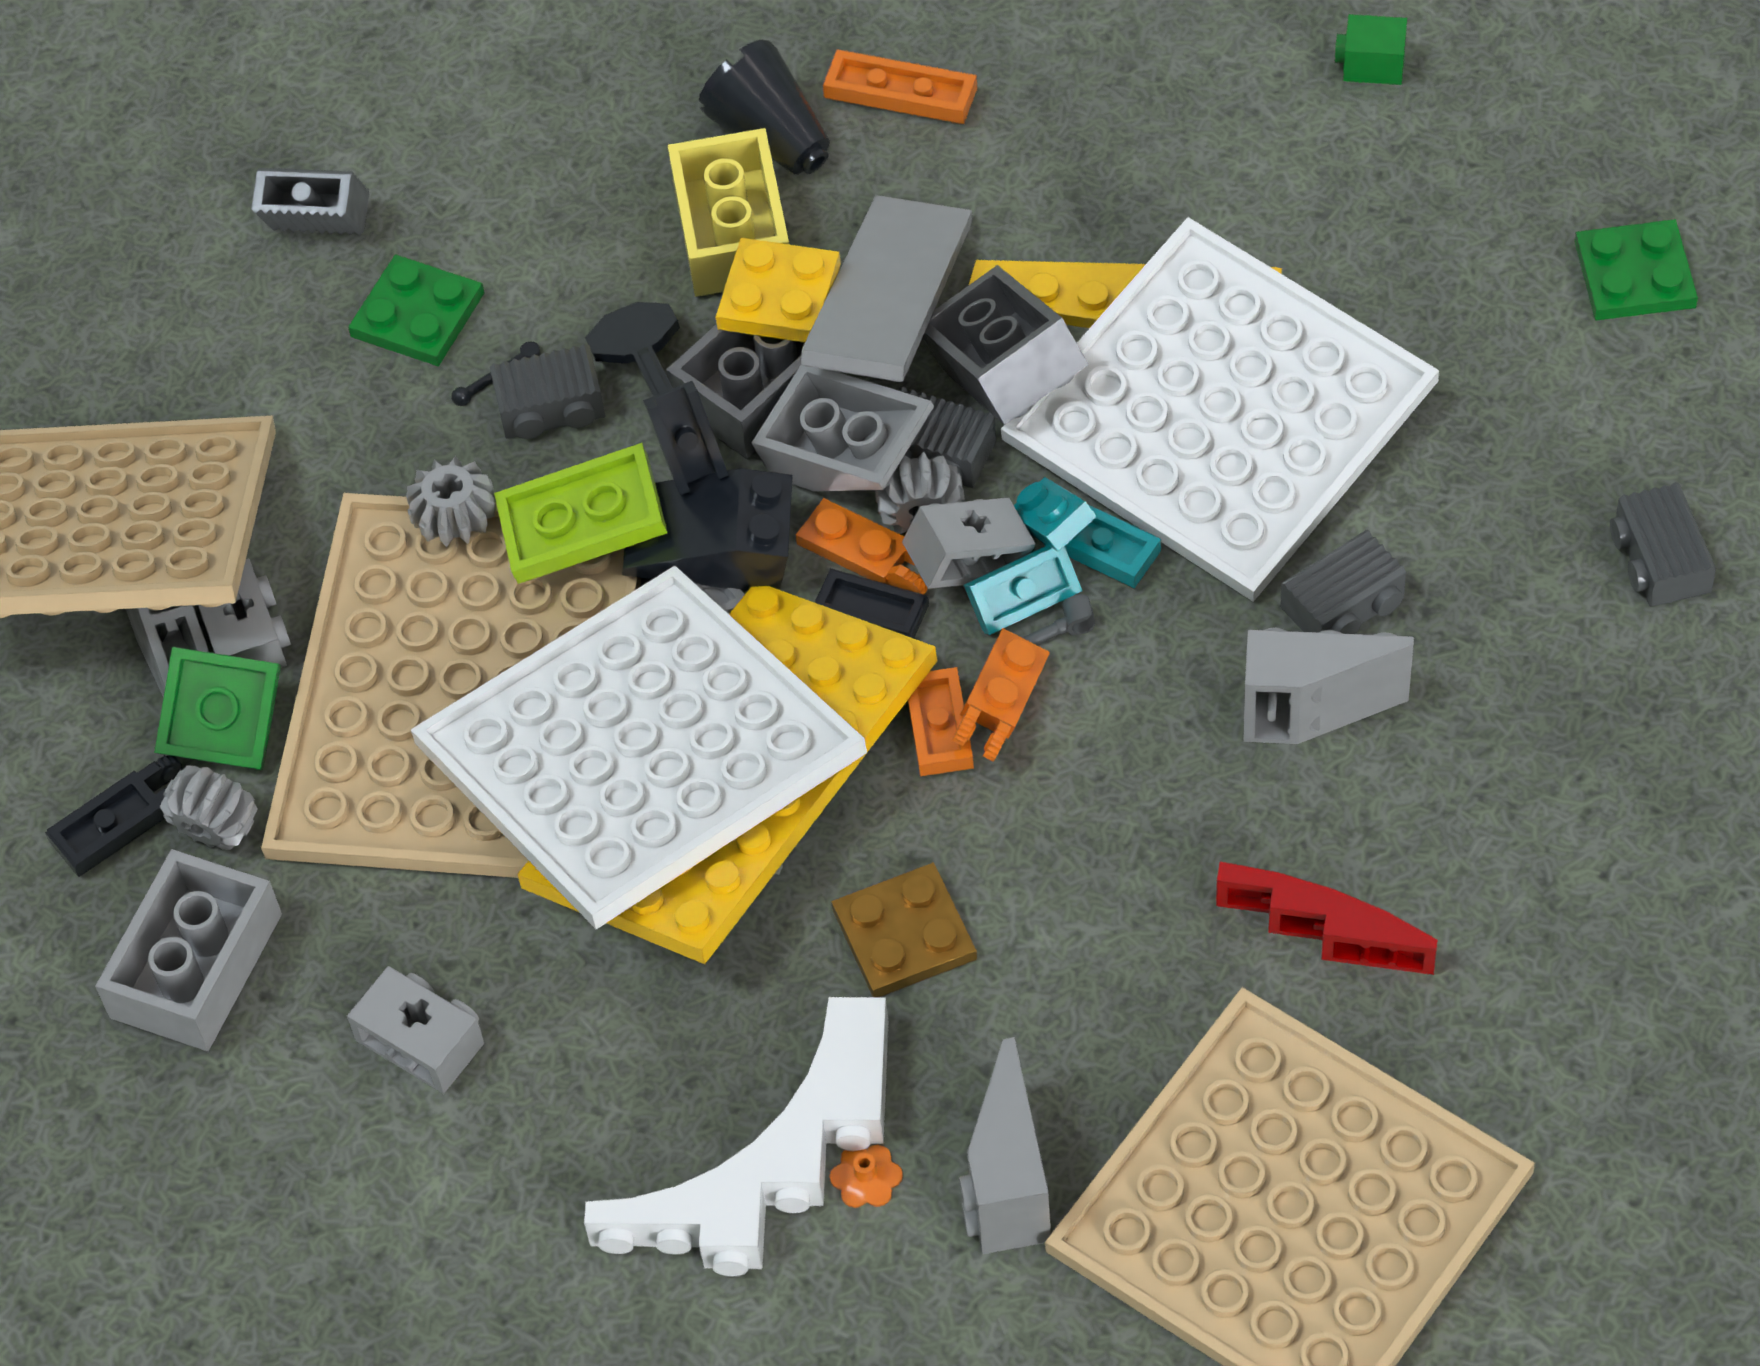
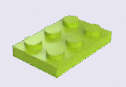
M642 443L494 493L511 572L518 584L667 534L650 461Z

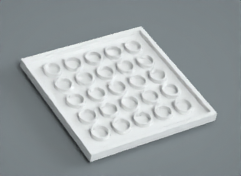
M1187 217L1077 342L1089 365L1076 373L1068 384L1054 389L1033 404L1032 408L1025 415L1012 419L1001 428V435L1003 441L1141 530L1160 538L1161 543L1254 602L1437 384L1439 370Z
M676 566L668 569L411 729L414 742L423 753L595 929L612 920L867 753L865 739Z

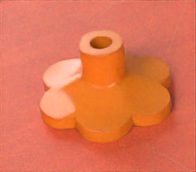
M873 1145L859 1151L844 1150L841 1154V1163L830 1172L831 1184L833 1187L841 1190L843 1202L853 1208L860 1207L866 1203L875 1207L885 1205L891 1199L892 1188L899 1185L903 1177L901 1167L891 1161L889 1149L882 1145Z

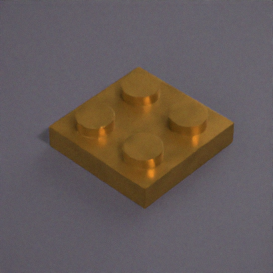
M934 862L831 901L832 910L873 997L884 996L977 960L975 946Z

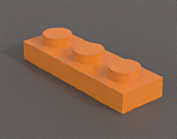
M838 49L823 83L824 98L959 124L965 123L977 91V75Z

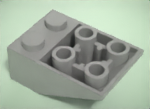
M1281 628L1248 630L1243 742L1299 744L1409 701L1414 637L1397 636L1386 632L1362 635L1343 634L1334 630H1325L1318 633L1292 632Z

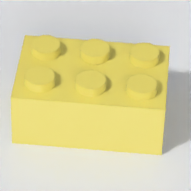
M766 129L668 145L674 189L695 297L723 292L740 238L789 244Z

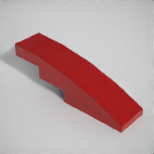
M1220 861L1217 875L1216 906L1269 913L1268 933L1322 940L1321 960L1434 975L1438 940L1395 915L1333 888L1275 871Z

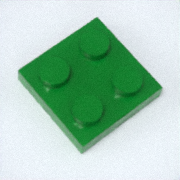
M1676 219L1576 231L1575 246L1595 321L1696 308L1698 297Z
M395 254L348 326L350 337L439 367L485 294L483 283Z
M172 647L154 753L263 770L281 665Z

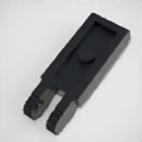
M164 755L139 772L134 770L48 828L45 834L50 844L78 877L82 876L165 819L160 805L165 797L163 794L166 788L157 794L154 792L170 782L171 779H174L178 772L183 769L181 767L182 764L175 756Z

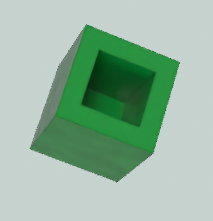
M1348 14L1347 33L1337 34L1335 63L1344 64L1343 81L1402 85L1407 18Z

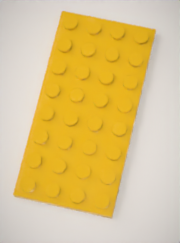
M771 586L751 587L729 613L735 621L864 737L867 752L938 661L936 648L933 645ZM865 755L606 924L706 964ZM529 860L518 872L517 876L522 889L579 912Z

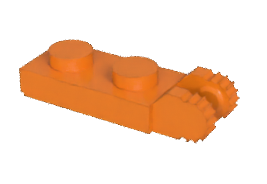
M823 498L796 534L797 545L867 579L923 595L928 590L920 574L915 573V571L912 572L909 568L902 565L904 561L914 565L902 543L905 536L830 500Z
M1002 628L960 713L964 717L952 741L964 746L965 742L970 740L976 728V723L993 731L984 746L985 752L983 757L994 762L1005 739H1009L1050 652Z

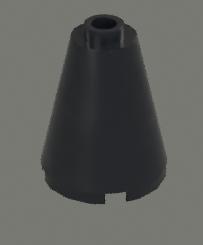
M761 39L745 45L739 49L745 55L734 65L726 59L706 81L699 95V101L704 106L700 107V109L708 118L732 134L765 128L773 161L795 175L803 171L807 174L814 173L828 159L829 154L827 150L830 140L778 49L769 40Z

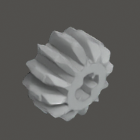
M924 452L918 458L913 459L904 455L884 489L875 490L878 512L882 517L883 524L893 525L895 532L898 534L908 531L920 506L933 503L965 502L962 479L958 473L957 466L948 465L944 456L928 459Z
M455 455L449 465L442 466L434 459L432 471L416 470L415 484L407 486L406 498L409 505L407 511L410 521L414 524L415 528H420L421 534L427 542L440 537V541L448 547L453 538L460 537L468 544L471 537L470 532L486 533L487 519L495 516L496 504L493 497L495 493L493 484L488 475L482 474L475 461L462 466V462Z
M186 766L184 770L178 772L174 780L171 779L163 794L165 797L160 805L166 821L176 826L179 833H184L190 836L194 842L200 841L209 848L217 846L222 850H231L234 846L239 845L243 836H247L254 823L253 818L258 810L254 803L255 799L251 793L241 789L240 783L233 782L225 774L215 773L208 767L199 768L197 766Z

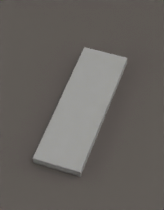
M875 195L802 348L801 365L903 382L972 223V210Z

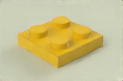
M740 238L717 310V329L806 342L841 266L840 252Z

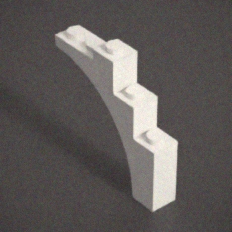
M829 997L823 1036L808 1075L785 1110L754 1142L720 1166L678 1186L633 1198L586 1202L584 1224L590 1246H598L602 1251L612 1254L628 1253L633 1249V1246L656 1247L659 1251L667 1254H684L689 1252L691 1247H700L704 1268H713L720 1275L740 1276L745 1274L748 1269H762L766 1205H775L778 1210L787 1213H800L808 1210L810 1206H823L826 1143H836L838 1147L849 1151L864 1150L870 1144H884L889 1024L886 997Z

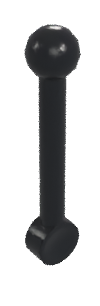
M526 342L520 347V353L507 362L510 363L513 359L520 361L523 357L531 358L534 354L540 356V347L535 342ZM491 372L466 388H455L451 395L453 403L457 406L467 405L472 395L493 383Z

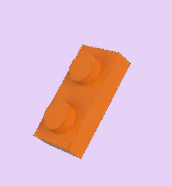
M957 667L930 671L907 700L920 776L974 769L970 740L966 741L964 746L952 741L964 717L960 715L964 704Z

